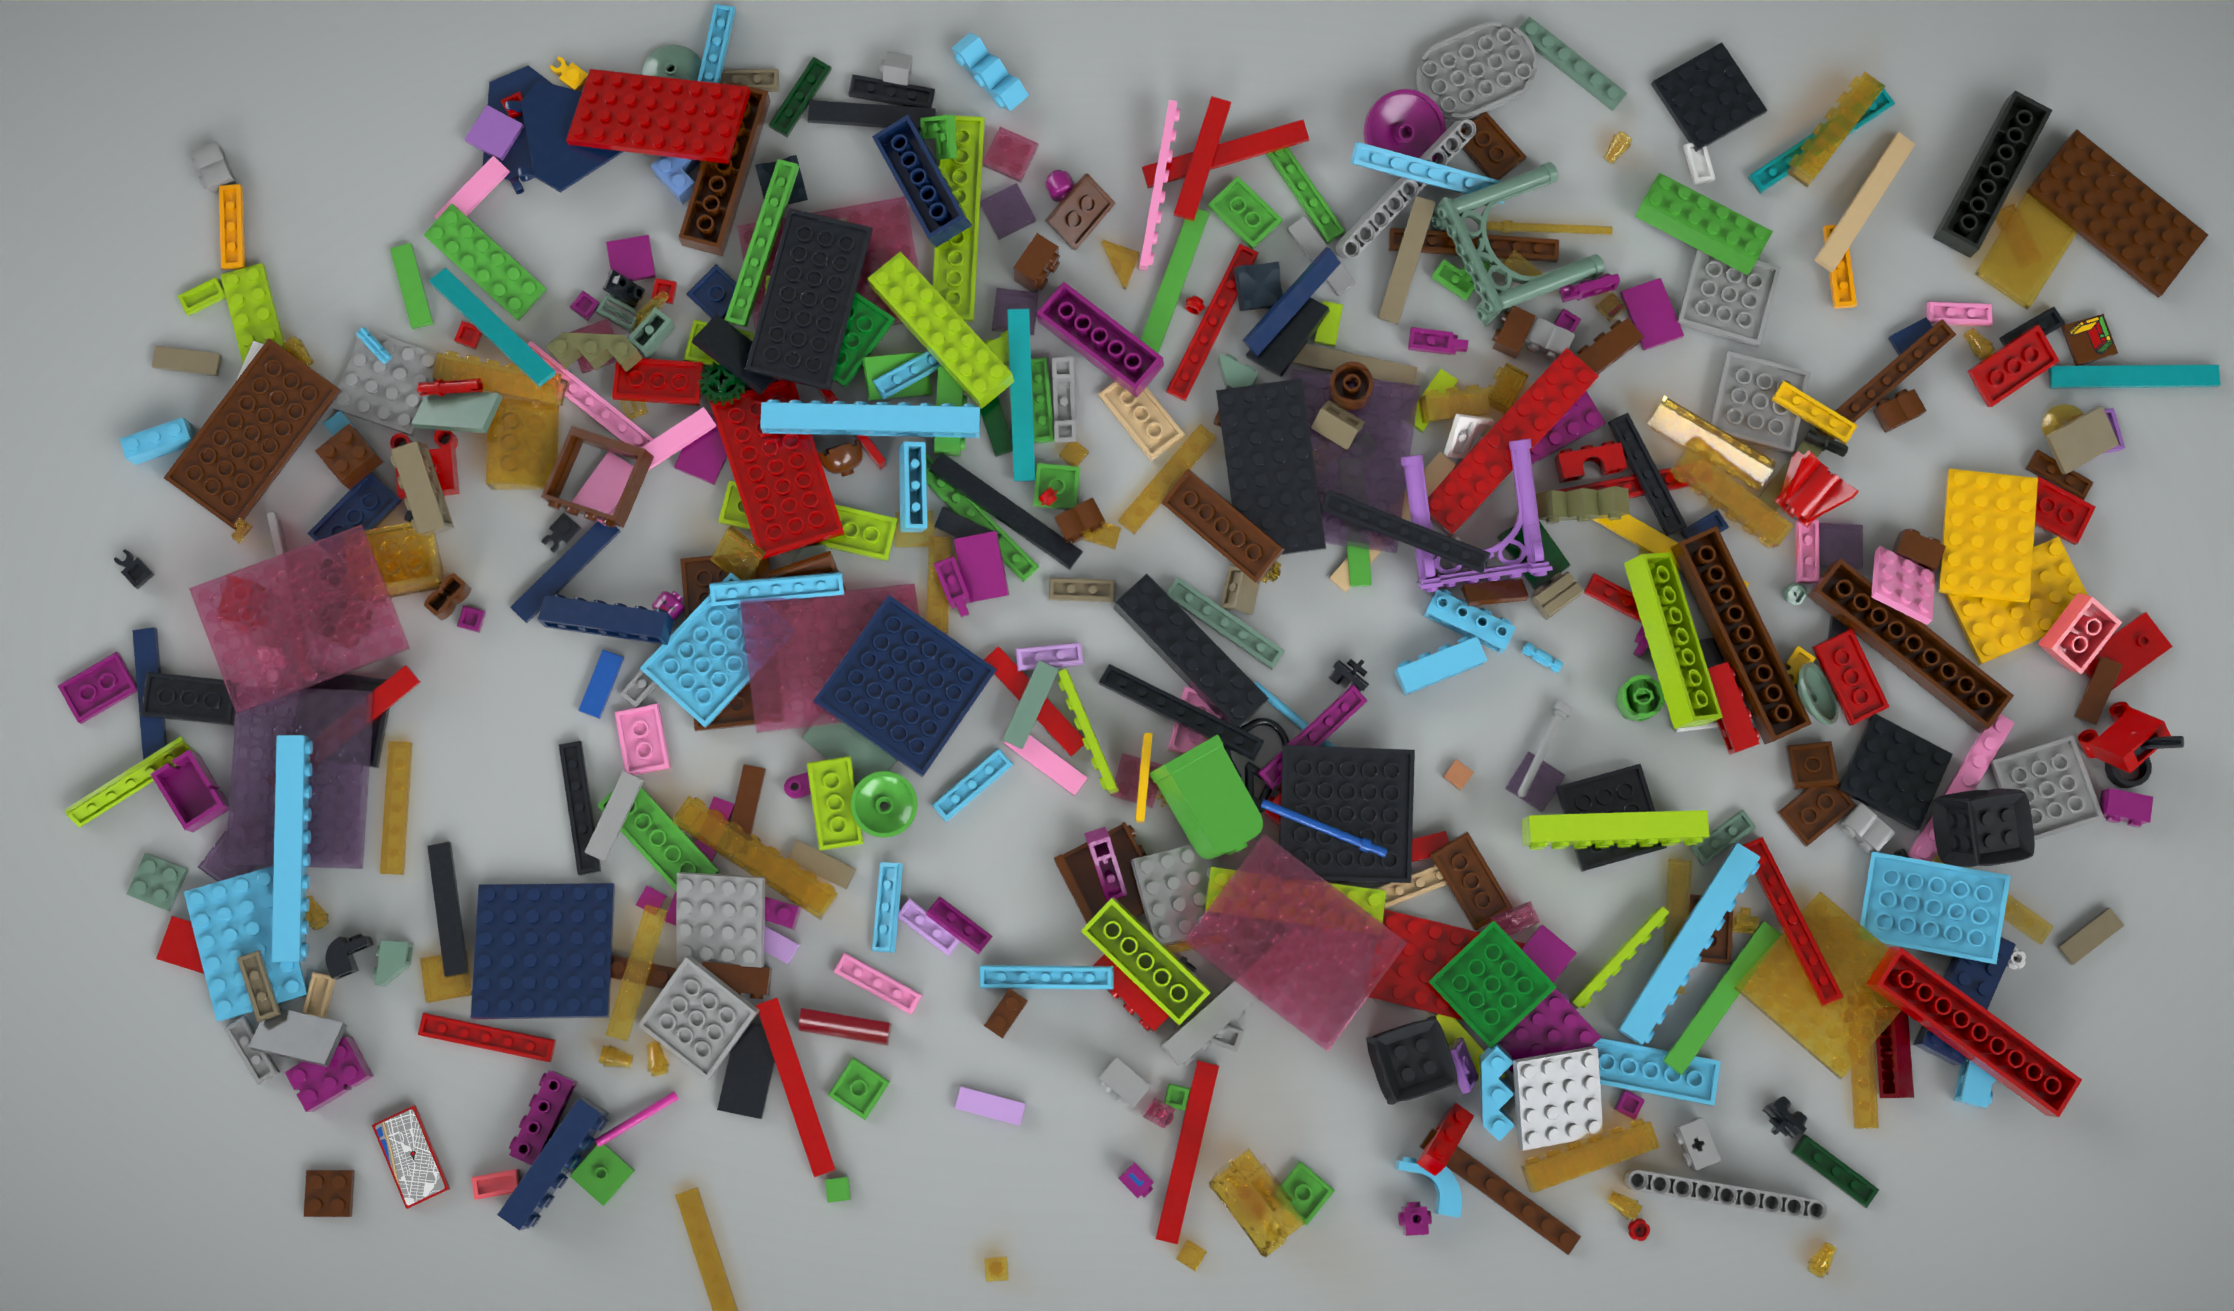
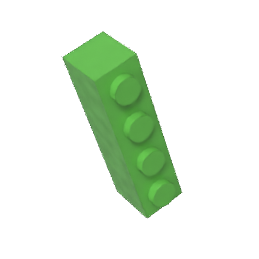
M938 367L936 406L950 403L954 404L955 407H963L964 404L968 403V396L964 395V390L943 367ZM935 437V456L944 453L946 456L961 457V450H965L966 438Z

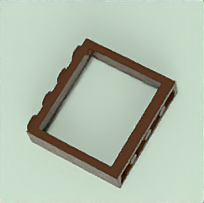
M571 426L541 497L548 502L547 506L559 510L561 507L566 509L567 513L578 516L580 513L590 521L596 522L598 519L603 521L602 523L608 527L615 528L616 525L624 528L654 456L646 449ZM583 443L636 459L613 515L559 498Z

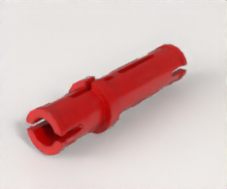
M481 378L450 381L437 379L433 382H419L417 391L420 396L437 395L439 397L452 393L482 392L483 381H481Z

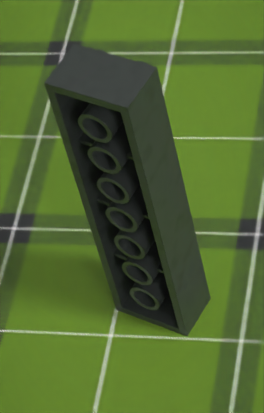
M2016 90L2006 99L1933 236L1935 240L1969 258L1980 249L2052 113V109Z

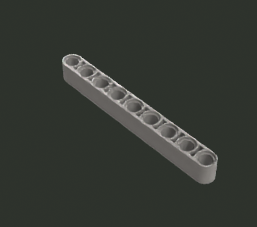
M1468 119L1454 122L1419 159L1433 162L1432 156L1435 154L1437 164L1446 165L1475 135V123ZM1462 125H1464L1466 128V132L1464 135L1461 132ZM1448 139L1451 141L1450 150L1446 145ZM1401 177L1338 241L1335 248L1337 255L1341 258H1354L1358 256L1427 184ZM1405 184H1407L1409 189L1407 194L1403 191ZM1390 199L1394 201L1393 209L1389 207ZM1376 213L1380 217L1378 224L1374 221ZM1362 228L1365 230V237L1363 239L1360 237V230ZM1347 243H1349L1351 246V251L1349 254L1345 251V246Z
M1629 1170L1623 1177L1625 1186L1636 1191L1811 1220H1822L1828 1212L1826 1204L1817 1199L1641 1170ZM1634 1174H1638L1640 1177L1638 1186H1634L1631 1182ZM1659 1177L1663 1185L1661 1189L1656 1190L1653 1183ZM1680 1181L1685 1185V1189L1681 1194L1676 1190V1185ZM1701 1185L1707 1188V1194L1704 1197H1701L1698 1193ZM1726 1188L1729 1192V1198L1723 1201L1721 1191ZM1748 1192L1751 1195V1202L1746 1205L1743 1201V1196ZM1769 1196L1774 1200L1771 1208H1768L1765 1204L1766 1198ZM1791 1200L1796 1203V1208L1793 1212H1790L1788 1209V1203ZM1815 1203L1818 1207V1212L1813 1216L1810 1208Z

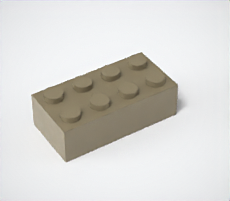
M416 441L391 449L393 454L390 456L391 463L394 468L398 469L400 475L397 477L398 484L402 490H405L407 498H404L408 511L411 510L414 519H411L415 532H418L420 535L431 536L453 529L454 525L427 444Z

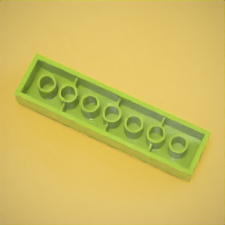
M901 251L868 277L871 289L981 409L1014 382L1012 372Z
M1672 552L1641 554L1625 562L1626 574L1674 729L1703 726L1723 718Z
M1708 810L1529 815L1521 820L1523 846H1529V850H1542L1547 846L1557 850L1565 849L1569 845H1573V849H1584L1587 846H1592L1591 844H1595L1596 848H1608L1614 844H1617L1619 848L1636 845V843H1639L1640 847H1650L1658 844V842H1661L1662 846H1675V844L1683 842L1685 846L1703 843V839L1709 837Z

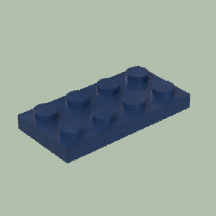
M370 473L351 488L307 534L341 564L402 500L374 474Z

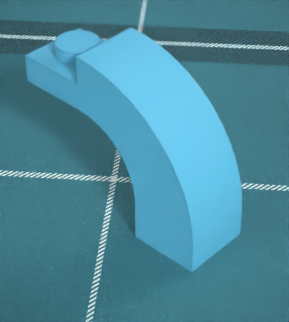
M1403 1157V1161H1396L1395 1169L1423 1174L1433 1182L1437 1193L1436 1214L1461 1217V1190L1455 1176L1447 1167L1434 1176L1416 1164L1417 1159Z

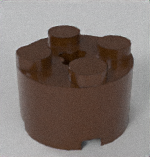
M1351 361L1338 366L1333 371L1330 379L1329 392L1332 402L1345 410L1362 409L1371 399L1374 379L1369 369L1359 362ZM1350 384H1354L1353 389L1348 388Z

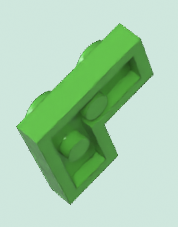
M955 115L920 118L921 135L924 140L936 139L937 160L957 158Z
M1445 259L1431 277L1465 302L1475 290L1474 282L1471 276L1467 274L1465 267L1461 271ZM1482 261L1487 271L1491 266Z

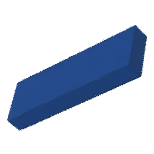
M602 650L579 707V712L598 719L601 718L624 657Z

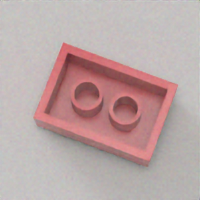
M2077 593L2038 645L2067 670L2082 674L2122 622L2092 596Z

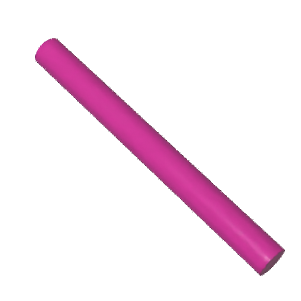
M675 1091L594 1139L598 1147L678 1100Z

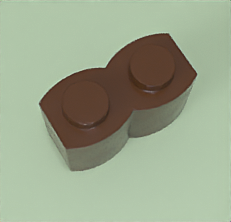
M1907 389L1901 390L1895 394L1896 398L1892 400L1885 398L1877 403L1878 407L1873 412L1885 433L1923 415L1927 411L1915 389L1910 391Z
M1090 498L1054 517L1067 543L1072 542L1073 544L1082 540L1085 533L1091 531L1093 534L1103 529L1102 525L1105 524V519L1094 498Z
M455 573L450 574L442 581L439 589L427 597L424 606L437 618L444 620L454 612L457 604L463 602L469 596L472 588Z

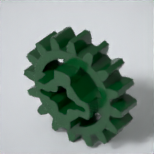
M712 362L713 367L706 366V373L700 374L699 386L701 387V394L705 395L707 401L712 399L713 405H716L718 401L721 402L722 406H725L726 401H729L732 405L734 398L740 400V393L745 394V386L747 384L722 365Z

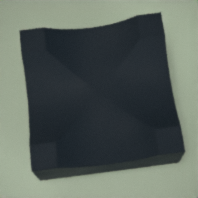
M797 155L782 159L799 165ZM777 161L755 165L763 199H765ZM800 167L787 205L808 200Z
M1279 262L1241 265L1233 269L1240 311L1272 308L1283 295Z

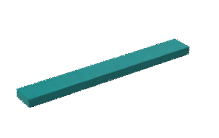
M1882 87L1750 174L1749 180L1760 194L1893 107L1895 102Z
M444 268L429 280L430 284L538 387H541L556 375L552 367L447 268Z
M1007 309L1009 367L1014 382L1010 385L1014 482L1035 481L1029 309Z
M2219 365L2052 366L2048 369L2050 389L2219 387L2221 385Z

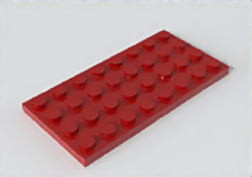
M590 69L566 141L569 145L729 164L751 91L747 86Z
M784 380L774 382L762 395L753 389L747 390L745 394L740 393V400L734 398L732 405L729 401L725 402V406H722L720 401L716 405H713V401H710L760 560L844 535V530L812 434L763 433L760 428L761 402H767L768 400H779L780 403H789L790 400L800 401L795 383Z
M1384 909L1382 934L1376 935L1363 996L1463 1020L1429 981L1477 937L1480 932ZM1514 941L1520 949L1526 944Z

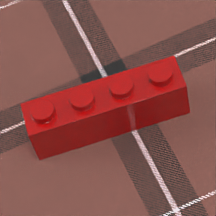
M1728 662L1708 668L1723 717L1716 720L1729 755L1759 745L1760 735L1755 727L1753 728L1750 720L1752 715L1749 708L1745 707L1743 702L1744 694L1742 689L1736 684L1734 668L1729 666Z
M1105 954L1093 965L1114 966V989H1107V991L1115 999L1120 997L1125 1002L1123 1007L1131 1015L1135 1013L1141 1019L1138 1023L1147 1032L1150 1029L1154 1032L1169 1017Z

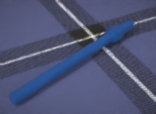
M1263 799L1261 808L1358 846V849L1366 853L1370 851L1382 857H1385L1387 853L1386 848L1372 843L1370 839L1365 837L1359 838Z

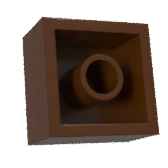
M1037 233L1013 267L1014 281L1034 294L1039 289L1043 290L1048 282L1047 277L1051 272L1054 273L1060 265V262H1058L1060 257L1059 246Z
M350 423L315 450L337 479L349 490L384 463Z

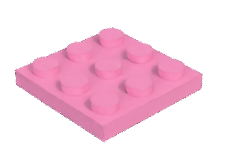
M1879 546L1875 550L1871 597L1928 625L1933 620L1935 573Z

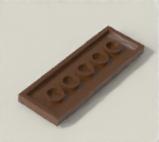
M1186 469L1161 502L1255 583L1259 584L1285 550L1190 469Z

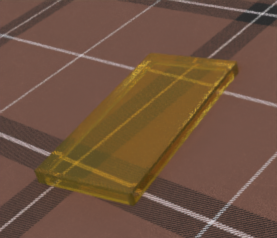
M2026 192L1974 274L2027 310L2034 303L2077 232Z

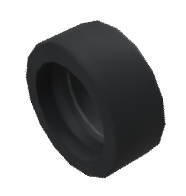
M2148 757L2139 765V774L2132 780L2123 778L2119 774L2117 767L2106 762L2105 772L2107 778L2114 785L2120 788H2132L2142 785L2149 779L2152 773V763Z

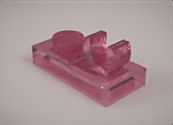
M1531 901L1490 918L1491 922L1495 921L1508 936L1540 923Z
M1154 1097L1143 1117L1165 1129L1174 1118L1173 1113L1176 1109Z

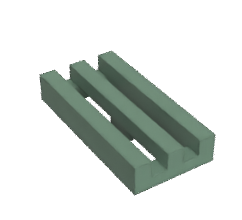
M607 293L595 311L598 315L631 333L635 331L636 326L640 324L639 321L644 317V314L618 299L612 298ZM607 301L636 316L635 319L606 304ZM605 308L610 312L620 316L621 318L631 322L632 324L629 325L621 321L620 319L610 315L609 313L603 311L602 309Z

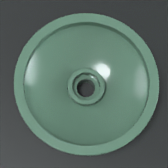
M668 45L655 50L648 56L642 68V75L697 81L702 61L695 52L687 47ZM670 67L675 68L672 72H669L668 69Z
M1813 662L1803 664L1798 674L1797 687L1799 698L1804 708L1820 723L1825 725L1834 724L1839 714L1838 703L1824 672Z

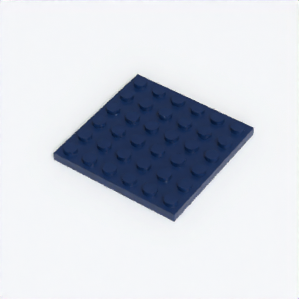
M888 594L817 694L813 703L923 777L997 669Z
M479 884L471 1019L609 1018L615 884Z

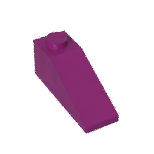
M1106 827L1084 833L1106 902L1112 897L1116 899L1127 895Z

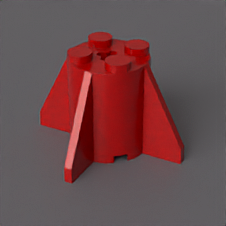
M1808 450L1805 455L1797 451L1791 458L1781 493L1774 502L1783 508V511L1791 518L1795 516L1798 518V522L1808 528L1817 517L1853 499L1859 491L1843 481L1837 474L1830 472L1829 468L1821 463L1811 451Z

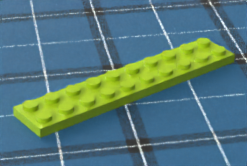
M955 116L957 158L940 160V169L972 226L935 247L933 287L965 322H974L985 117Z

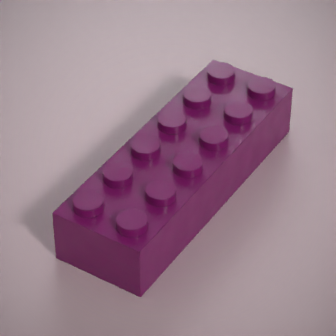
M1065 282L1057 288L1036 313L1038 322L1136 398L1164 367V360L1161 355Z

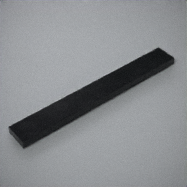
M941 453L929 468V472L1069 570L1082 555L1083 551L1070 542L1067 543L1061 535L944 453Z
M1330 490L1327 491L1321 506V511L1482 574L1491 555L1490 552Z
M1111 664L1108 665L1099 681V685L1208 739L1218 734L1224 747L1252 761L1255 760L1264 744L1263 739Z

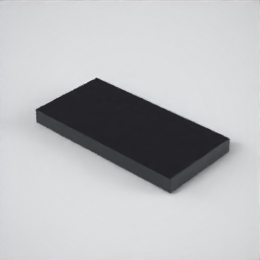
M1310 297L1258 356L1249 350L1246 357L1282 377L1330 312L1329 307Z
M717 314L691 342L760 395L776 379L745 370L753 341Z
M147 672L140 716L233 726L239 682Z
M750 1023L730 1051L717 1110L762 1119L775 1064L763 1026Z

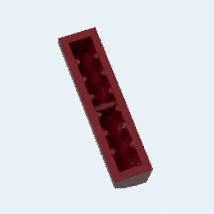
M1898 1007L1873 1008L1880 1098H1914L1908 1015Z
M801 1008L799 1031L886 1046L889 1043L892 1023Z

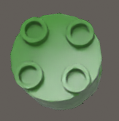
M1649 675L1631 677L1619 687L1616 695V704L1622 716L1632 721L1650 719L1661 710L1665 702L1660 682Z

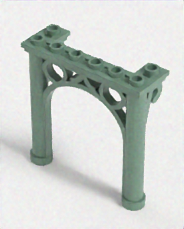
M1547 162L1535 170L1452 200L1451 198L1444 197L1433 211L1431 217L1433 227L1437 231L1447 230L1448 236L1452 238L1456 246L1457 254L1465 264L1467 274L1471 276L1474 282L1476 292L1482 298V301L1475 309L1477 317L1482 321L1484 327L1488 326L1497 315L1514 305L1590 276L1596 277L1604 273L1603 260L1599 255L1594 254L1542 275H1521L1506 267L1497 258L1489 244L1486 223L1490 210L1500 202L1556 182L1558 180V172L1552 162ZM1486 206L1481 215L1472 211ZM1465 218H1471L1479 224L1477 232H1472L1467 228ZM1479 236V239L1476 242V249L1471 239H1476ZM1482 261H1484L1488 266L1490 264L1492 266L1486 271V268ZM1492 272H1498L1505 277L1504 286L1495 284ZM1511 281L1521 284L1511 289L1509 288Z

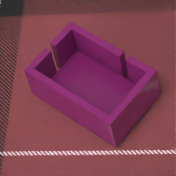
M188 750L172 760L175 765L167 763L150 774L186 831L194 833L232 809L223 792L217 790L220 787L197 752Z
M344 1037L340 1040L328 1067L301 1062L285 1072L293 1089L300 1090L296 1095L305 1112L318 1110L352 1090L351 1087H357L374 1077L353 1037Z

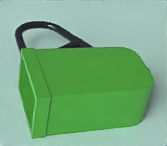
M1257 718L1240 727V729L1248 732L1257 726H1268L1277 732L1282 745L1289 743V738L1281 725L1268 718ZM1218 734L1149 773L1197 854L1209 860L1226 853L1230 856L1235 852L1241 851L1248 846L1246 842L1261 832L1263 819L1260 813L1265 811L1264 808H1261L1263 799L1268 800L1273 790L1265 784L1259 798L1254 797V775L1262 780L1257 774L1260 768L1250 761L1247 762L1244 767V785L1241 780V773L1232 759L1231 750L1223 747Z

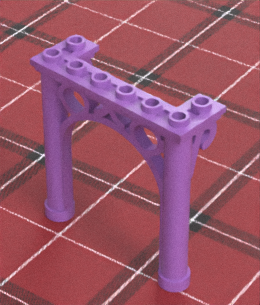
M1531 439L1509 441L1518 505L1516 523L1512 531L1501 542L1483 549L1491 553L1490 558L1494 557L1493 553L1497 551L1498 559L1505 565L1485 567L1483 574L1474 570L1459 571L1462 567L1459 564L1454 568L1443 569L1440 566L1441 557L1436 556L1434 559L1433 554L1415 548L1419 581L1416 583L1420 589H1423L1425 592L1438 591V587L1443 586V584L1444 587L1457 586V582L1466 581V584L1479 583V579L1487 578V581L1500 580V576L1509 575V578L1521 577L1523 572H1529L1534 576L1547 575V571L1553 570L1549 562L1544 560L1530 448L1532 447ZM1422 454L1401 457V465L1404 466L1411 522L1433 530L1430 520ZM1521 526L1523 530L1524 545L1521 542L1514 540ZM1509 543L1517 545L1520 548V555L1516 559L1506 560L1502 555L1503 549ZM1436 569L1443 574L1436 575Z

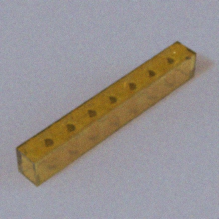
M687 797L673 816V824L751 875L765 877L766 885L822 920L838 895L832 885L821 883L817 880L815 874L808 870L803 871L794 860L790 858L786 860L779 855L780 852L774 847L763 845L756 835H748L742 831L743 828L736 822H728L724 819L722 813L715 809L710 810L701 799Z

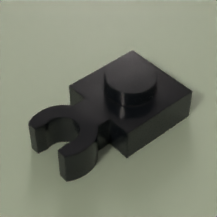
M563 513L550 526L549 529L553 533L545 536L541 542L546 545L549 541H553L554 545L550 550L554 553L559 549L561 540L567 544L581 527Z
M124 549L123 552L126 554V559L121 561L115 557L114 561L118 565L125 567L121 573L136 589H139L155 574L140 558L137 557L134 560L133 554Z

